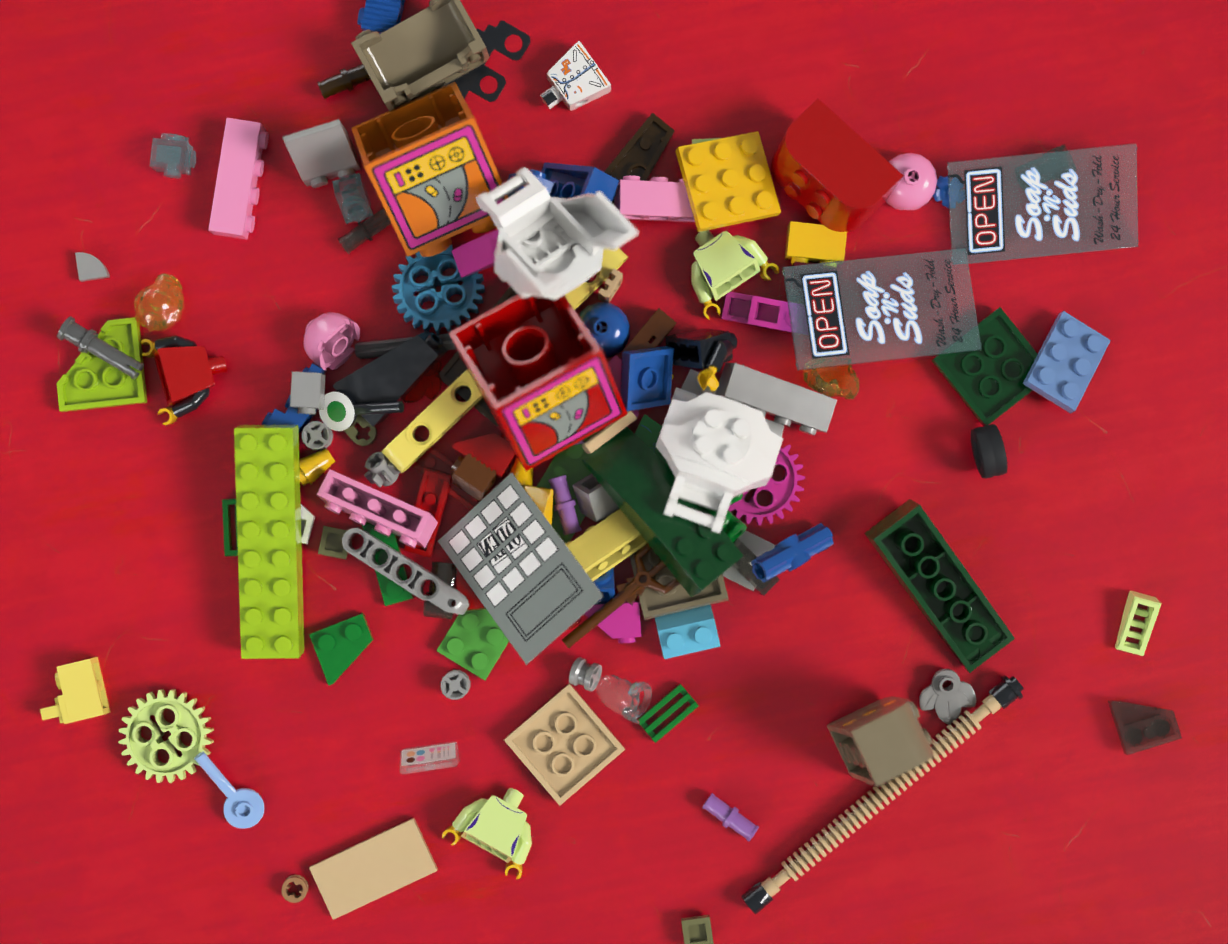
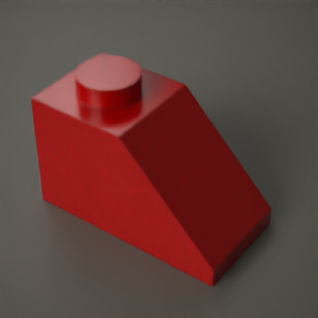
M491 433L455 442L452 447L465 456L471 454L472 457H476V461L481 460V464H486V468L490 467L491 471L495 470L496 474L502 478L516 457L503 433L501 436Z

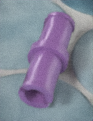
M566 475L548 479L551 489H553L556 503L553 507L555 511L558 510L564 535L581 531L574 508L576 501L571 497Z
M711 793L702 806L703 809L722 821V826L725 828L729 826L746 838L747 841L753 838L759 828L758 825H755L741 815L737 807H730L713 793Z

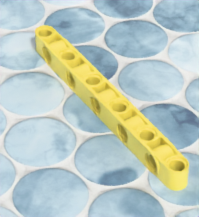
M604 248L601 270L596 273V279L589 283L584 282L565 294L574 310L611 276L614 268L617 270L628 259V256L620 248L616 250ZM466 370L384 448L382 454L401 473L411 467L483 398L469 371ZM461 387H468L471 390V397L466 402H459L456 398V392ZM421 426H425L429 430V438L424 442H418L414 435L416 429Z

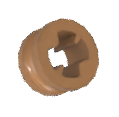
M301 875L289 876L283 883L281 890L285 900L291 903L302 901L308 892V882ZM290 882H294L295 885H302L299 891L300 895L297 896L295 892H288V889L291 887Z

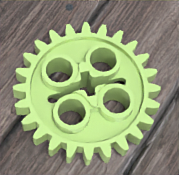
M164 689L158 690L157 698L153 692L147 693V702L143 698H138L136 702L139 708L135 706L128 708L132 717H122V720L128 726L119 729V732L126 734V738L118 742L119 744L127 745V749L121 754L131 755L132 758L128 761L127 765L136 763L138 765L135 771L136 774L145 770L146 780L151 779L154 774L156 775L157 783L162 782L165 776L168 782L172 783L175 781L176 774L180 780L186 778V771L190 774L197 772L194 764L200 765L194 758L199 753L204 751L207 756L211 753L205 748V745L214 743V740L207 738V734L214 731V728L205 726V723L211 717L202 718L201 714L205 710V706L196 709L194 706L197 698L187 702L186 692L182 693L178 698L176 689L170 690L168 696H166ZM166 708L171 709L175 713L173 723H169L164 719L163 713ZM151 715L155 716L157 724L151 720ZM143 726L151 729L152 737L150 740H145L141 736V728ZM169 731L171 733L168 738L169 740L164 741L162 736L164 732ZM183 731L189 732L192 736L193 741L190 746L184 745L181 741L180 736ZM176 748L182 752V757L178 756ZM160 749L168 752V763H163L159 760L158 751Z

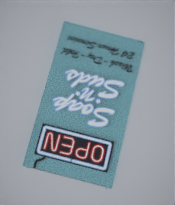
M1136 143L947 162L952 265L1138 247Z
M966 248L783 267L782 274L784 275L797 370L982 349Z

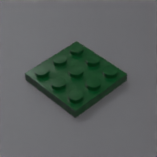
M1001 307L997 308L962 336L963 342L955 341L931 360L983 427L992 423L1032 391L1023 382L1038 355Z

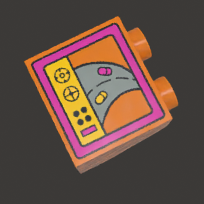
M456 82L351 128L364 167L407 257L417 252H420L423 257L435 256L450 247L452 244L451 237L472 228L474 233H485L496 228L491 216L484 212L477 204L476 197L483 192L489 193L503 183L476 121ZM508 195L498 200L496 203L500 204L504 200L508 199Z

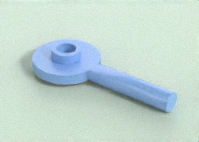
M204 751L199 753L194 759L227 797L223 807L226 820L232 826L241 829L256 825L264 814V802L260 794L249 788L236 790Z

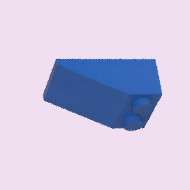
M544 162L541 170L542 173L546 174L545 179L554 182L550 197L568 199L588 193L596 194L600 191L612 203L616 196L619 180L595 167Z

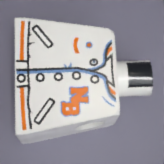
M578 41L547 72V79L552 87L543 92L540 97L549 109L563 100L568 109L572 111L608 94L611 91V84L581 42Z

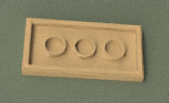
M411 818L309 867L333 920L438 870L415 818Z

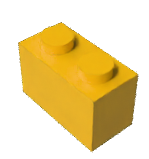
M790 221L787 230L785 259L791 260L792 265L794 262H815L823 265L825 269H836V265H841L844 262L847 232L833 231L821 224Z

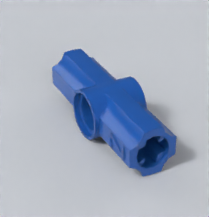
M820 523L798 536L794 534L778 543L774 549L763 553L751 561L755 577L765 583L787 570L790 572L809 561L812 556L834 544L833 534L828 527Z

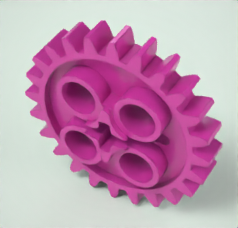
M791 445L784 448L780 447L775 465L781 466L785 471L783 480L777 482L770 477L765 486L755 488L749 502L745 501L748 491L742 493V499L729 505L728 508L730 512L733 510L737 511L735 517L740 519L742 515H745L746 524H750L752 518L755 517L757 525H761L763 517H766L767 521L771 524L773 523L774 514L780 519L784 518L782 509L790 512L793 511L789 502L800 501L794 494L795 491H804V488L797 485V481L805 479V476L797 475V471L803 468V465H795L793 462L799 456L798 454L789 456L788 452ZM761 490L768 491L771 495V503L766 507L760 506L756 500V496Z

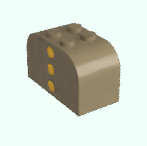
M887 697L827 724V728L850 776L876 787L923 764L934 755L930 746L932 739L925 728L922 729L917 719L920 717L917 707L912 701L909 702L905 698Z

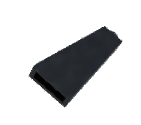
M427 330L337 381L333 387L337 391H343L350 395L355 404L402 401L448 350L443 346V341L439 336ZM390 413L362 416L374 427L383 422Z

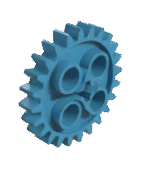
M452 245L446 251L431 257H423L420 252L416 253L417 257L414 259L410 256H405L408 265L399 264L398 267L402 274H394L393 276L394 280L399 283L392 285L393 292L397 293L393 296L394 303L399 304L396 307L399 314L405 313L403 318L406 323L413 320L412 325L414 329L419 328L423 324L424 332L430 331L431 327H434L436 334H440L441 327H445L449 333L451 332V325L455 324L457 327L462 326V319L467 322L471 321L469 313H479L475 303L482 304L484 302L483 297L479 295L485 292L484 285L480 284L484 281L483 274L474 273L461 278L452 254ZM452 268L456 270L451 276L442 275L446 269ZM421 275L428 276L424 283H415L417 277ZM437 286H441L440 292H436ZM454 294L463 296L458 302L453 303L449 301V298ZM427 301L435 303L429 310L421 308Z

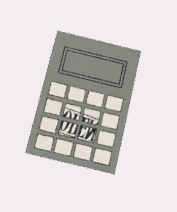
M512 472L438 540L441 547L526 665L603 597L597 586Z

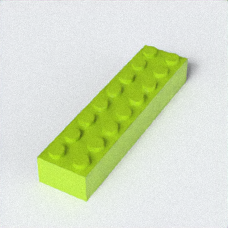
M240 425L234 428L241 659L300 658L305 648L298 425Z

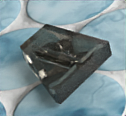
M1115 700L1108 701L1124 754L1130 755L1182 738L1173 710Z

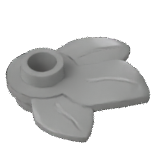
M941 669L934 674L931 685L922 690L919 697L920 709L927 711L935 708L940 720L946 724H951L958 718L961 707H975L976 695L972 686L969 683L960 681L955 671ZM945 681H951V684L948 687H942V684Z

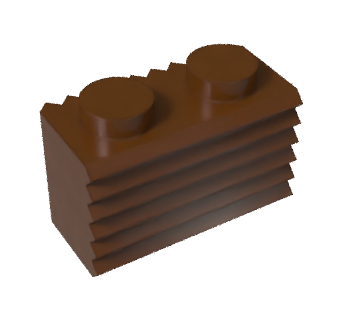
M467 454L465 458L460 455L451 467L452 483L479 502L487 495L496 480L495 470L491 471L490 467L486 468V464H481V460L476 461V457H472L471 454Z

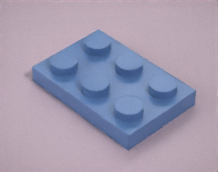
M1062 311L1058 314L1023 384L1067 412L1072 413L1076 411L1111 340L1065 311Z

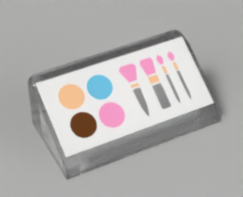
M457 742L402 749L400 752V774L456 767L460 762Z

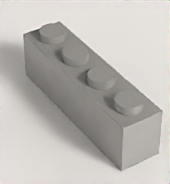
M725 363L719 386L715 395L737 401L761 411L764 418L766 414L774 416V422L789 427L791 423L800 426L799 431L814 436L816 431L827 433L837 400L737 363Z

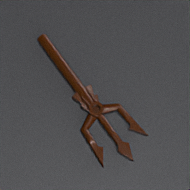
M648 543L634 555L636 576L628 578L627 583L617 585L619 593L562 639L568 648L573 646L626 601L633 605L637 596H642L646 588L666 594L680 584L675 578L664 586L652 578L666 566L662 560L648 572L646 571L642 557L652 549Z

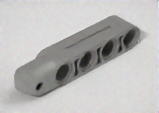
M351 528L344 533L342 545L348 553L418 598L430 601L445 612L465 614L469 607L468 599L461 592L442 581L438 576L365 530ZM361 534L364 539L363 546L355 550L352 546V539L355 535ZM384 549L388 554V559L384 564L379 565L375 560V556L379 550ZM408 564L412 569V575L408 580L404 581L400 578L399 571L402 566ZM428 580H433L436 584V591L431 596H427L423 591V586ZM453 600L456 601V605L454 607L452 606Z

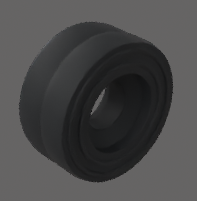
M991 424L972 429V451L981 477L986 479L1006 474V451L997 426Z

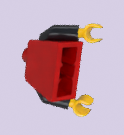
M175 335L156 339L155 342L148 339H143L140 342L144 346L150 345L149 352L141 353V355L155 358L167 405H173L172 408H162L158 411V415L165 412L169 413L170 418L167 422L162 423L163 425L173 424L176 422L177 417H182L196 410L209 397L210 389L215 385L213 375L227 371L223 356L208 359L205 347L197 346L194 341Z

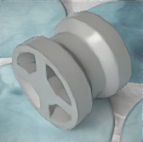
M313 421L303 428L302 440L311 449L323 450L331 445L333 432L324 423Z
M578 657L571 667L569 683L575 686L583 685L585 690L592 692L600 681L602 666L597 663L589 664L586 659Z
M461 670L449 671L441 681L442 693L451 700L463 698L471 687L469 676Z

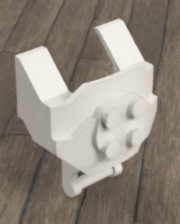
M526 167L518 170L516 176L489 193L483 192L476 197L479 207L491 216L499 231L495 251L494 272L503 282L507 281L522 299L533 295L552 300L562 297L601 270L604 248L616 250L638 235L636 228L600 191L596 194L588 193L568 199L550 197L547 189ZM521 186L525 187L519 192L509 197L508 199L501 202L500 204L496 203L498 200L510 194L517 188Z
M676 387L656 444V448L667 460L676 478L663 514L670 517L672 515L679 516L710 527L712 532L720 534L732 498L748 490L765 486L772 476L783 440L784 425L765 419L761 411L737 401L707 392L697 395ZM678 498L716 511V516L714 517L677 504Z

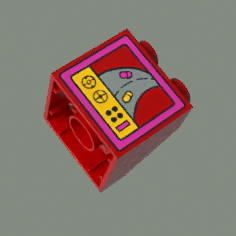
M516 295L449 332L462 361L525 471L553 458L556 454L595 432L601 431L606 426L628 414L601 348L565 295L556 300L535 295L522 299L519 295Z

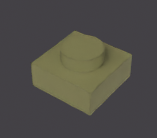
M324 526L318 554L346 560L348 552L342 545V537L347 530Z
M709 915L681 918L684 944H714Z

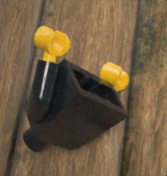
M700 329L665 336L666 346L674 348L673 366L706 369L698 374V382L703 390L707 386H709L711 391L716 390L719 382L715 377V373L721 370L724 362L732 360V351L737 346L736 336L729 331Z

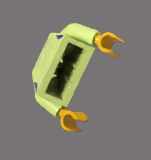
M709 230L701 231L695 237L700 247L693 252L696 261L691 265V284L699 302L704 304L703 315L709 320L710 318L706 311L710 306H714L718 315H720V308L717 304L712 303V298L717 301L759 272L763 280L771 281V278L766 274L768 267L772 268L775 274H779V267L776 264H769L767 262L768 257L752 239L740 235L732 236L728 231H723L714 237Z
M509 788L503 800L494 795L488 800L480 798L462 809L453 821V826H449L443 832L442 838L448 832H452L455 835V840L451 845H455L461 837L506 861V876L510 868L518 869L516 879H520L522 876V864L525 863L532 846L531 828L529 823L526 822L527 814L518 809L524 795L516 789Z

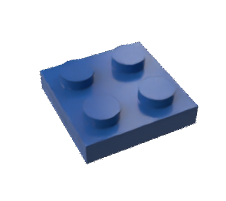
M663 346L622 352L620 396L626 411L669 405L671 403L674 348Z

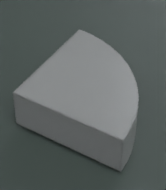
M83 252L75 253L79 281L85 282L110 277L108 269L98 258Z

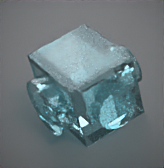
M168 133L161 134V139L153 138L150 167L157 172H164L163 176L170 178H181V174L190 175L191 167L194 168L196 164V151L189 144V138Z
M360 173L332 181L335 197L346 224L361 222L367 217L373 216L370 199Z

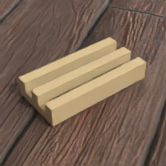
M615 268L612 270L611 280L607 278L605 288H601L598 292V299L600 301L610 303L623 282V274Z
M627 411L628 414L594 434L581 447L587 454H591L637 419L632 411Z

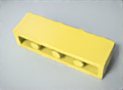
M621 509L607 516L606 519L596 526H590L584 534L574 541L565 543L592 581L647 544L646 540Z

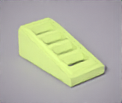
M1134 591L1129 592L1115 644L1116 649L1144 656L1162 604L1156 597ZM1138 604L1148 606L1147 610L1137 608ZM1134 614L1145 617V620L1133 619ZM1130 626L1142 628L1141 633L1129 630ZM1128 636L1139 639V643L1135 644L1125 640Z

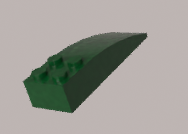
M625 427L582 460L691 597L704 590L744 556L723 529L718 534L712 532L710 527L676 515L670 517L663 514L676 478L672 470L628 427ZM678 498L677 504L711 515L705 507Z
M909 499L864 533L906 592L969 673L1015 639L920 504Z

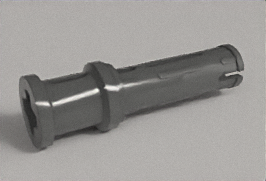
M72 316L64 321L58 331V339H65L76 345L81 353H92L130 376L133 380L140 373L131 369L130 366L140 371L144 367L143 363L138 362L99 339L95 330H87L77 324Z

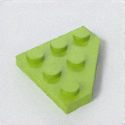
M139 318L107 320L101 328L98 338L138 362L143 363ZM90 352L81 353L66 375L64 374L57 382L60 412L147 403L144 367L140 371L130 366L131 369L140 373L133 380L130 376Z

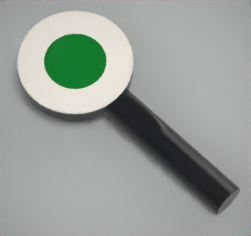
M332 391L324 395V410H319L321 420L328 428L334 431H343L355 423L357 415L402 413L404 411V403L402 401L355 404L352 397L347 393Z

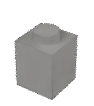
M292 372L290 407L298 408V414L315 415L316 409L324 410L326 375L322 373Z
M592 473L573 484L581 513L593 521L599 522L604 520L607 516L620 509Z

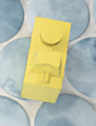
M98 657L56 667L55 681L58 689H62L63 695L54 698L56 705L40 709L42 720L59 717L60 723L68 724L111 712Z

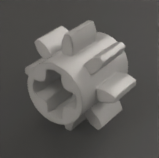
M376 452L369 456L364 466L368 470L364 476L371 484L375 483L378 487L393 484L398 479L400 473L382 452Z

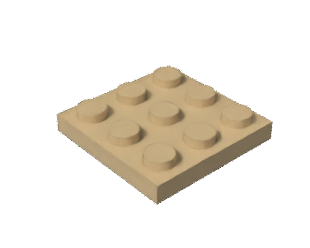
M570 683L504 739L559 806L625 750V747Z

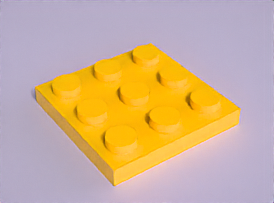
M758 131L680 146L675 150L698 232L774 217L781 213Z

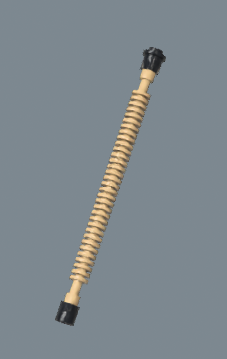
M1006 675L1002 676V681L989 691L990 695L982 701L983 704L973 713H970L968 710L963 712L967 718L960 715L958 719L961 723L957 720L952 722L955 726L954 728L950 724L946 726L950 732L943 729L941 733L944 737H941L939 734L935 736L938 742L932 738L933 746L931 748L934 755L929 760L887 781V784H881V789L874 786L875 794L869 790L867 792L870 796L869 799L863 795L861 798L864 800V803H861L858 799L856 801L859 806L858 808L852 804L850 806L853 810L852 813L848 809L844 811L847 815L846 818L842 814L838 816L842 820L841 822L835 818L833 820L836 825L835 827L829 823L827 825L830 829L829 832L825 828L821 830L824 834L823 837L818 832L816 834V837L819 839L818 841L812 837L810 839L813 844L812 846L808 842L804 844L807 848L806 851L801 846L798 849L801 855L795 851L793 855L796 859L793 860L789 856L787 858L790 862L789 865L783 861L781 864L784 869L773 878L768 877L762 883L758 882L741 897L755 914L761 911L773 900L772 897L780 891V886L791 877L797 881L799 879L796 875L797 872L802 877L804 875L802 868L808 872L810 870L807 865L808 863L814 867L816 865L813 861L814 858L818 862L822 860L819 857L820 853L825 858L827 856L824 851L825 849L831 853L833 851L830 847L831 844L835 848L839 846L836 842L837 839L842 844L844 842V839L841 837L842 835L848 839L850 837L847 833L848 830L854 834L856 832L853 828L854 825L858 829L862 827L858 823L860 820L865 825L867 823L864 818L865 816L871 820L873 818L870 814L871 811L875 815L879 813L876 810L877 806L882 811L884 809V806L881 804L882 802L888 806L890 804L887 799L888 797L894 801L896 799L893 795L894 792L898 796L902 794L899 791L900 787L905 792L907 790L904 785L905 783L911 787L913 785L910 781L911 778L915 782L919 780L916 776L917 773L922 778L924 773L921 770L924 769L928 773L930 771L927 766L928 764L934 768L936 766L933 762L934 759L938 763L942 761L939 755L945 759L947 757V754L944 752L945 750L951 754L953 752L950 747L951 745L955 749L959 747L956 741L962 745L964 743L962 736L968 740L970 738L967 733L968 731L972 735L976 733L973 727L980 730L982 727L979 722L987 715L996 713L1000 708L1005 709L1017 698L1021 700L1023 698L1021 691L1024 688L1014 676L1010 678Z

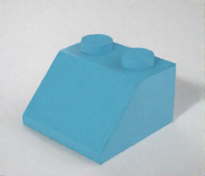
M711 605L655 618L664 659L721 647Z

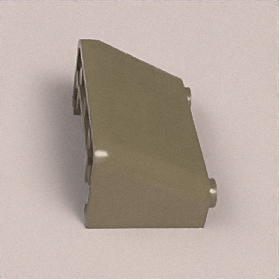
M430 0L429 7L381 34L377 31L365 30L355 37L356 40L351 43L389 111L447 85L484 64L489 59L487 48L460 0Z

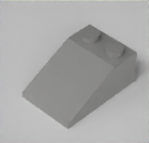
M339 119L283 137L291 158L306 186L311 185L312 188L321 187L328 184L329 179L339 177V179L350 178L355 175V171L361 170L352 139Z

